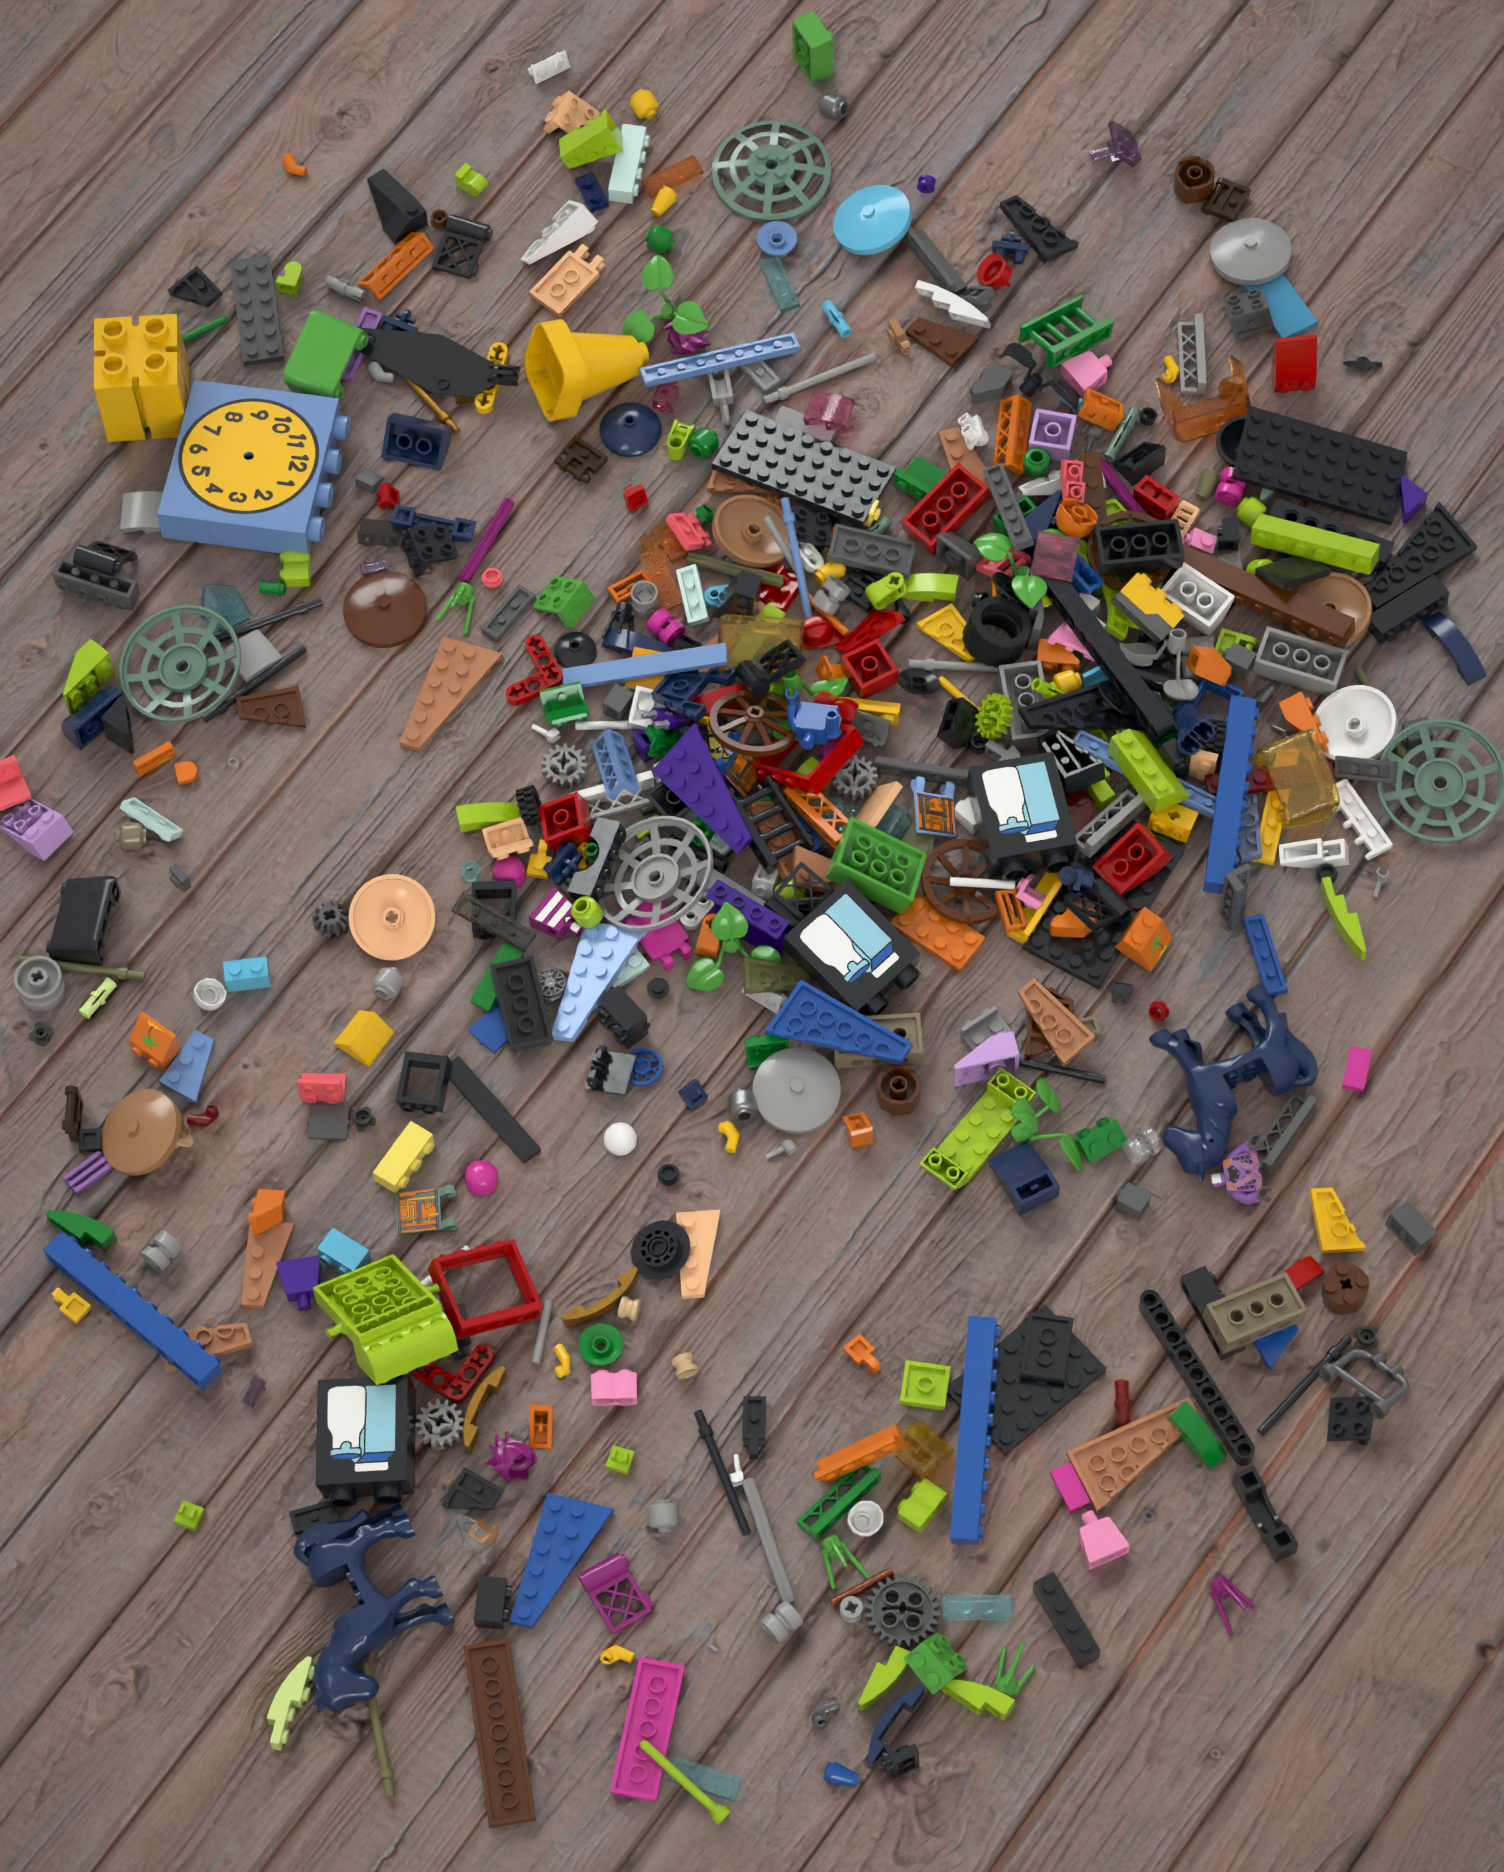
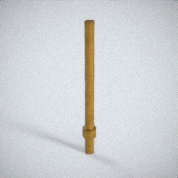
M401 376L438 416L437 419L440 423L453 426L452 433L454 435L460 432V428L452 421L451 415L447 411H443L421 386Z

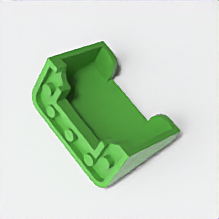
M313 310L283 373L285 384L293 393L339 398L340 402L344 397V390L340 380L354 349L362 350L366 347L369 335L366 331L319 310Z

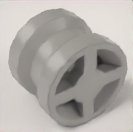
M854 1596L844 1598L840 1604L842 1620L849 1624L859 1622L863 1615L861 1600Z

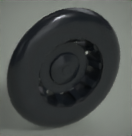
M667 1220L653 1222L644 1227L635 1237L631 1248L632 1263L636 1266L638 1272L647 1278L656 1280L669 1278L679 1272L686 1264L690 1254V1239L685 1229L675 1222Z

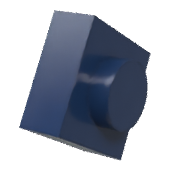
M693 1079L678 1091L686 1107L691 1111L708 1098L701 1084L696 1079Z

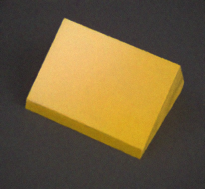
M359 1010L333 1044L369 1067L395 1033L375 1012Z

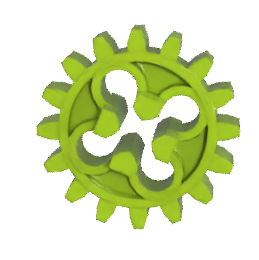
M997 693L988 694L987 700L982 699V707L978 706L977 708L979 714L975 715L978 718L975 726H979L977 732L981 733L982 737L996 740V738L1002 737V733H1007V726L1011 727L1009 720L1013 718V715H1010L1013 707H1010L1011 700H1008L1007 696Z

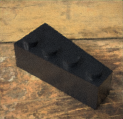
M741 570L734 578V581H731L729 586L725 587L723 592L719 594L712 617L735 623L739 628L745 629L750 627L755 620L759 608L762 576Z

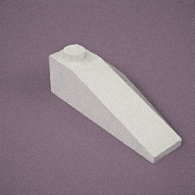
M569 200L552 218L554 223L543 229L541 240L534 241L522 256V262L530 265L590 234L595 229L598 221L583 204Z
M1061 470L1049 472L1050 474L1047 478L1038 477L1019 486L1018 491L1022 495H1053L1059 489L1061 490ZM1103 476L1104 488H1106L1107 486H1106L1105 479H1104V476Z

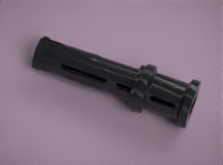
M675 834L670 835L672 839L683 841L682 838ZM690 843L688 847L691 848L697 859L701 861L708 859L706 850ZM668 846V847H671V848H673V849H675V850L678 849L677 847ZM712 850L713 869L724 874L729 866L730 859L728 857L723 858Z

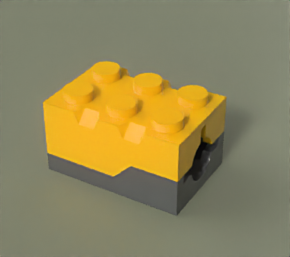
M1136 573L1110 602L1151 640L1158 644L1185 615L1181 613L1183 609L1177 603L1173 602L1170 604L1165 599L1167 594L1160 588L1155 590L1150 585L1152 581L1143 573L1141 575Z

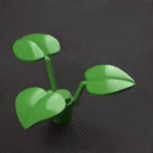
M654 256L644 267L641 279L643 285L648 290L654 291L658 289L666 304L662 306L661 315L650 316L648 318L646 312L642 310L631 313L624 323L623 335L633 336L638 343L644 342L646 344L652 340L655 334V325L651 321L658 319L671 321L674 330L683 335L696 334L707 329L709 324L703 310L697 303L686 301L680 304L679 307L671 304V300L667 298L662 288H669L673 283L674 273L672 267L662 256Z
M1047 529L1041 532L1038 537V543L1043 548L1040 549L1030 569L1027 566L1015 567L1013 555L1009 551L1012 548V543L1005 535L999 533L985 534L974 541V545L980 554L989 561L1000 562L1006 556L1009 557L1012 568L1011 573L1014 574L1012 589L1025 605L1033 609L1045 596L1047 584L1042 578L1032 576L1031 569L1037 565L1045 551L1051 557H1061L1068 553L1073 546L1074 539L1057 529Z
M792 670L782 677L783 683H775L773 690L777 692L776 696L783 700L787 699L785 695L786 689H789L790 697H793L796 694L795 688L800 693L802 686L811 696H816L819 692H830L839 697L848 683V678L819 681L809 688L805 683V679L800 680L799 672ZM788 721L778 724L789 731L791 729ZM773 730L775 739L780 741L785 738Z
M724 902L711 924L713 935L720 939L723 945L720 947L718 961L715 964L711 958L706 957L695 962L688 972L686 985L691 989L711 991L718 988L724 979L723 971L718 967L721 965L725 951L733 953L739 949L746 958L784 964L779 952L769 945L757 946L753 949L750 956L739 942V938L744 937L748 931L747 920L736 907Z
M1040 1078L1037 1080L1036 1087L1045 1106L1035 1114L1032 1105L1026 1098L1019 1099L1014 1104L1010 1115L1017 1118L1021 1123L1011 1128L1012 1136L1018 1143L1029 1138L1032 1142L1037 1139L1060 1138V1145L1063 1151L1073 1163L1077 1172H1079L1082 1165L1081 1149L1069 1133L1065 1135L1062 1133L1035 1135L1039 1129L1036 1118L1049 1108L1054 1113L1060 1109V1100L1056 1091L1044 1078Z

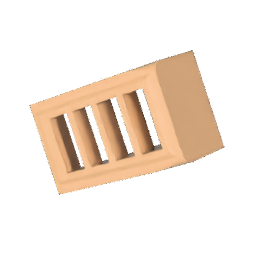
M1184 500L1181 501L1171 518L1178 519L1179 526L1183 528V530L1180 529L1182 540L1184 535L1189 533L1200 515L1198 507Z

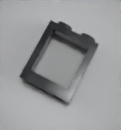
M515 881L472 882L473 938L486 940L490 937H499L501 939L517 937V890ZM510 898L509 925H479V899Z
M405 1051L396 1096V1103L403 1111L414 1112V1110H422V1112L432 1115L436 1112L443 1113L452 1067L449 1057ZM411 1067L439 1070L434 1100L406 1097Z

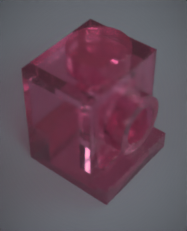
M678 381L657 385L652 399L653 409H657L660 412L673 413L679 395Z

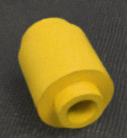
M828 562L817 569L814 577L819 586L822 587V584L829 575L839 580L845 576L846 568L842 564Z

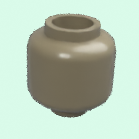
M123 822L120 825V829H116L115 842H120V847L123 850H140L142 845H146V828H143L139 822Z

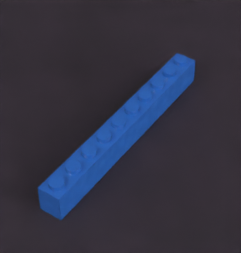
M1231 695L1205 870L1204 892L1222 894L1225 875L1238 867L1239 856H1235L1236 850H1240L1242 837H1238V831L1243 830L1244 819L1240 817L1241 812L1245 813L1247 800L1243 799V795L1248 793L1249 781L1245 780L1246 775L1250 776L1252 763L1248 762V758L1253 756L1254 744H1251V738L1255 739L1257 726H1253V722L1258 720L1259 708L1256 707L1257 699L1235 695Z
M62 1231L43 1249L49 1262L202 1391L222 1374L221 1361L213 1353L209 1355L204 1351L205 1348L199 1341H192L189 1338V1334L182 1327L177 1328L174 1326L172 1319L167 1314L161 1315L157 1311V1307L150 1300L146 1302L141 1298L142 1295L136 1288L132 1287L130 1289L126 1285V1281L119 1274L114 1275L110 1272L111 1269L105 1262H98L95 1259V1255L88 1248L83 1249L79 1246L80 1243L73 1235L67 1236Z
M969 1316L950 1528V1541L952 1544L979 1545V1539L984 1538V1525H981V1516L986 1515V1502H983V1493L987 1494L988 1480L984 1479L985 1471L990 1469V1458L986 1457L987 1449H991L992 1435H988L989 1427H993L994 1413H990L991 1404L995 1405L996 1391H992L993 1382H997V1369H994V1361L999 1360V1347H996V1338L1000 1339L1001 1325H998L996 1317Z

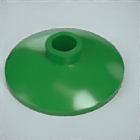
M597 1323L589 1326L582 1332L578 1347L580 1355L587 1363L594 1366H607L614 1363L621 1356L624 1343L622 1335L614 1326L606 1323ZM599 1345H604L605 1349L600 1351L597 1349V1347Z

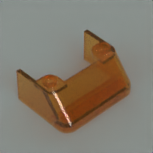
M1234 356L1229 357L1232 376L1223 379L1219 384L1220 396L1182 407L1180 398L1171 394L1170 386L1161 378H1156L1161 409L1173 436L1179 442H1189L1218 433L1221 426L1228 420L1246 415L1251 403L1244 365Z

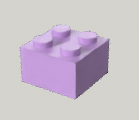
M1036 409L1028 450L1041 448L1049 454L1050 460L1059 462L1061 460H1069L1076 430L1077 415Z

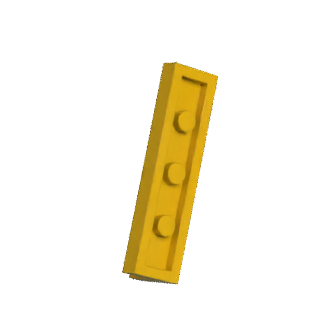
M838 697L839 699H851L859 705L858 710L891 720V725L898 726L901 703Z
M1046 872L1035 890L1046 896L1038 910L1031 909L1026 905L1023 907L1028 926L1025 930L1010 931V933H1007L1009 937L1023 945L1028 941L1030 934L1034 932L1036 926L1041 921V917L1051 905L1053 898L1056 897L1063 884L1058 878V872ZM1017 916V924H1020L1019 918Z

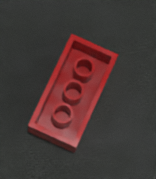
M957 463L901 520L903 530L934 556L936 554L938 534L949 531L956 533L991 497L989 488L960 463Z

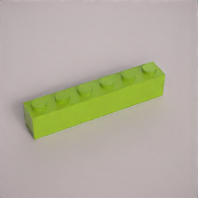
M1261 513L1252 526L1251 544L1368 575L1371 574L1378 562L1380 544Z

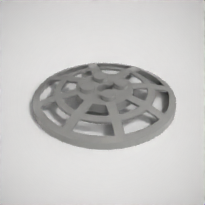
M658 816L639 821L625 829L627 833L625 842L650 829L651 841L639 846L630 854L622 848L619 849V858L623 862L617 871L615 883L605 884L604 892H615L617 902L623 910L613 917L606 909L603 899L601 898L598 901L602 908L603 916L611 924L628 931L644 932L656 930L677 921L698 903L709 885L714 860L708 839L692 822L675 816ZM676 826L684 828L688 832L682 842L671 838L660 839L659 827ZM695 835L701 840L708 854V859L700 863L697 862L695 854L688 847ZM661 846L678 848L672 857L667 854H661ZM652 848L653 855L646 857L641 862L636 860L640 854ZM686 853L692 866L681 870L678 861ZM631 866L634 869L631 882L622 883L627 868ZM707 868L705 878L694 897L690 896L689 894L695 886L698 872ZM656 875H660V878L657 881L652 882L653 878ZM692 875L686 891L683 892L678 889L681 879ZM633 890L638 897L628 905L623 898L622 891ZM671 895L678 898L672 905L661 910L663 900ZM643 902L653 903L652 912H641L636 909ZM683 902L687 904L674 915L660 921L661 915L674 910ZM630 914L640 918H651V924L642 926L627 925L620 921Z

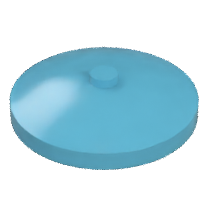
M887 185L869 186L853 193L839 206L833 220V231L839 244L845 250L858 255L876 254L889 249L903 238L912 221V208L907 197L897 188Z

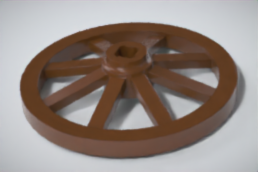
M1123 511L1107 516L1095 527L1110 526L1122 521H1127V524H1130L1133 521L1150 522L1158 520L1141 512ZM1093 529L1087 544V558L1089 565L1099 575L1092 539ZM1163 569L1160 572L1157 570L1145 571L1153 577L1150 579L1152 581L1150 585L1153 588L1160 585L1172 569ZM1128 573V582L1135 573ZM1111 575L1100 576L1105 581L1106 586L1120 591L1127 584L1112 578Z
M749 690L731 692L718 699L710 710L709 729L712 736L723 747L737 754L752 757L775 755L790 747L797 737L796 733H793L791 729L789 731L769 720L788 719L787 705H790L782 698L771 693H767L762 697H756ZM745 700L761 702L758 706H750ZM737 702L744 711L724 708ZM770 704L778 708L780 712H764L763 710ZM718 715L739 717V719L721 727L717 723ZM742 725L745 726L739 742L732 740L724 734ZM764 725L785 738L772 744ZM751 731H758L764 746L745 745Z
M970 839L948 841L934 849L923 866L921 886L927 902L938 914L953 922L978 924L992 919L999 913L997 903L994 904L976 890L989 888L950 886V879L930 875L931 867L937 859L952 877L977 879L987 870L985 861L973 873L969 872V850L983 854L981 842ZM962 849V870L960 874L944 856L945 853ZM930 883L952 887L954 890L938 900ZM962 895L963 913L953 911L945 905L956 896ZM969 895L986 906L988 910L982 913L970 914Z

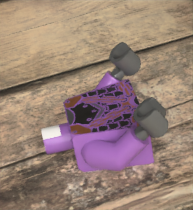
M1256 1134L1251 1135L1248 1141L1238 1146L1226 1156V1159L1222 1161L1224 1172L1211 1174L1213 1187L1226 1185L1227 1195L1246 1205L1261 1202L1262 1200L1266 1202L1272 1200L1271 1197L1265 1196L1268 1191L1272 1190L1263 1186L1258 1153L1254 1148H1263L1264 1143L1259 1142L1256 1144V1140L1261 1137V1135Z

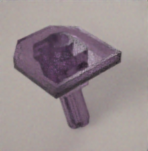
M1111 121L1108 123L1111 140L1106 142V147L1090 151L1091 161L1096 162L1111 158V161L1120 159L1132 167L1138 165L1142 160L1139 143L1131 131Z

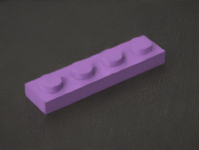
M364 307L355 326L378 329L383 313ZM354 349L341 379L352 383L365 356L359 350Z

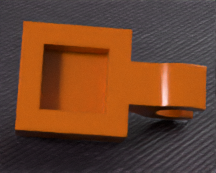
M858 1334L843 1347V1351L857 1366L864 1362L874 1375L881 1370L879 1367L881 1365L880 1362L872 1356L875 1353V1348L861 1334Z

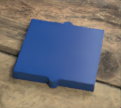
M496 1005L468 1030L469 1033L479 1040L480 1045L486 1046L494 1054L507 1042L499 1008Z

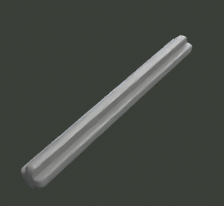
M753 1478L744 1479L742 1485L782 1602L787 1601L789 1604L795 1603V1598Z

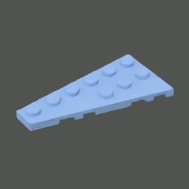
M598 923L592 928H583L553 1027L552 1035L554 1040L575 1041L588 1022V1016L593 1009L598 1007V1001L611 988L625 967V961L630 954L635 952L637 949L636 945L641 938L646 936L647 931H628L615 925Z

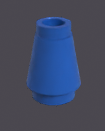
M828 1761L823 1780L828 1781V1784L856 1787L859 1773L836 1761L834 1763Z

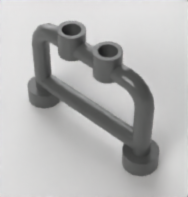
M1353 1349L1333 1364L1325 1363L1318 1369L1321 1379L1326 1383H1331L1337 1377H1340L1374 1401L1370 1405V1411L1377 1419L1386 1417L1390 1413L1389 1408L1403 1398L1410 1388L1409 1381L1403 1376L1404 1370L1402 1366L1397 1363L1391 1367L1387 1365L1386 1356L1380 1351L1373 1355L1364 1349ZM1355 1358H1362L1368 1362V1365L1373 1370L1379 1369L1390 1382L1396 1381L1401 1387L1385 1399L1345 1371L1343 1367Z

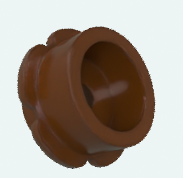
M437 209L432 212L430 223L433 227L444 228L449 216L446 211Z

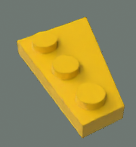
M952 603L917 623L916 627L966 662L976 660L966 650L962 640L966 621Z
M1332 1187L1310 1189L1309 1196L1321 1254L1364 1251L1366 1246L1357 1236L1353 1223L1349 1222L1344 1213L1345 1209Z

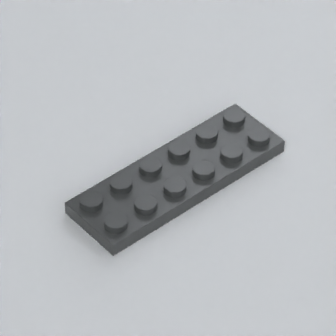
M270 255L230 261L244 366L283 361L284 354Z

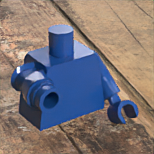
M795 688V696L789 697L790 691L786 689L785 695L790 700V705H787L788 723L792 732L796 733L797 740L801 742V746L804 749L810 750L814 744L825 745L830 739H836L841 735V730L839 729L841 716L838 706L801 701L796 705V701L800 697L798 690Z

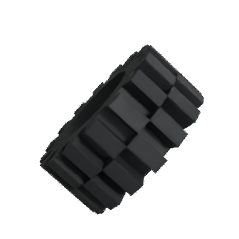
M1209 719L1215 727L1216 734L1209 742H1206L1205 751L1218 754V759H1221L1227 721Z
M530 785L517 789L515 792L516 801L518 802L517 806L519 807V813L522 815L521 818L524 820V824L528 827L541 823L539 806L542 802L539 799L540 796L537 794L535 786Z

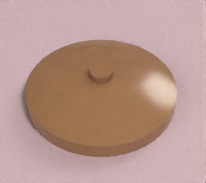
M737 495L731 497L719 506L712 521L714 539L719 548L729 558L744 566L767 568L779 564L785 559V556L763 519L770 515L789 546L786 524H783L782 515H784L783 510L773 502L759 496Z
M1330 572L1329 576L1298 585L1293 591L1355 618V631L1345 646L1360 638L1370 624L1372 604L1369 593L1358 580L1351 576ZM1291 628L1295 635L1328 644L1324 640L1311 637L1308 633Z
M153 1089L138 1090L121 1099L109 1113L102 1130V1151L108 1163L118 1171L134 1176L149 1173L161 1166L174 1151L180 1136L181 1117L176 1104L165 1094Z

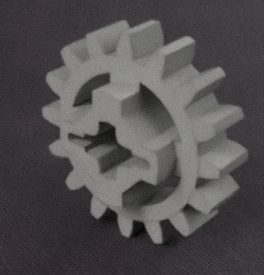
M564 743L563 748H560L556 744V750L549 748V755L543 754V761L541 762L542 775L546 776L547 783L553 781V787L561 784V788L564 789L565 784H568L572 788V782L575 781L579 784V777L585 778V771L587 770L586 756H582L581 749L576 751L575 745L568 748L567 743Z
M855 755L854 759H849L832 778L833 787L837 788L838 794L844 792V798L846 799L849 795L852 796L853 800L858 795L861 799H864V793L871 795V788L876 789V782H878L877 768L873 767L872 761L866 763V757L863 756L859 760L857 755Z
M437 1399L436 1405H432L430 1401L427 1402L428 1409L420 1408L423 1415H416L419 1423H416L415 1427L416 1430H420L418 1437H424L423 1442L425 1445L431 1442L432 1448L440 1444L441 1449H444L445 1443L453 1446L452 1440L459 1441L458 1433H463L464 1427L462 1425H464V1418H461L463 1416L462 1411H456L457 1405L455 1403L450 1407L448 1400L441 1404L440 1400ZM449 1414H451L454 1417L455 1422H453L452 1419H449ZM425 1426H427L428 1429H432V1434H429L427 1432Z

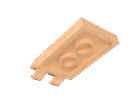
M582 244L574 254L568 251L529 291V294L533 299L560 318L600 277L598 271L605 267L604 259L597 255L590 264L584 261L590 256V253L587 252L589 248Z
M897 781L877 786L855 819L875 828L903 786Z

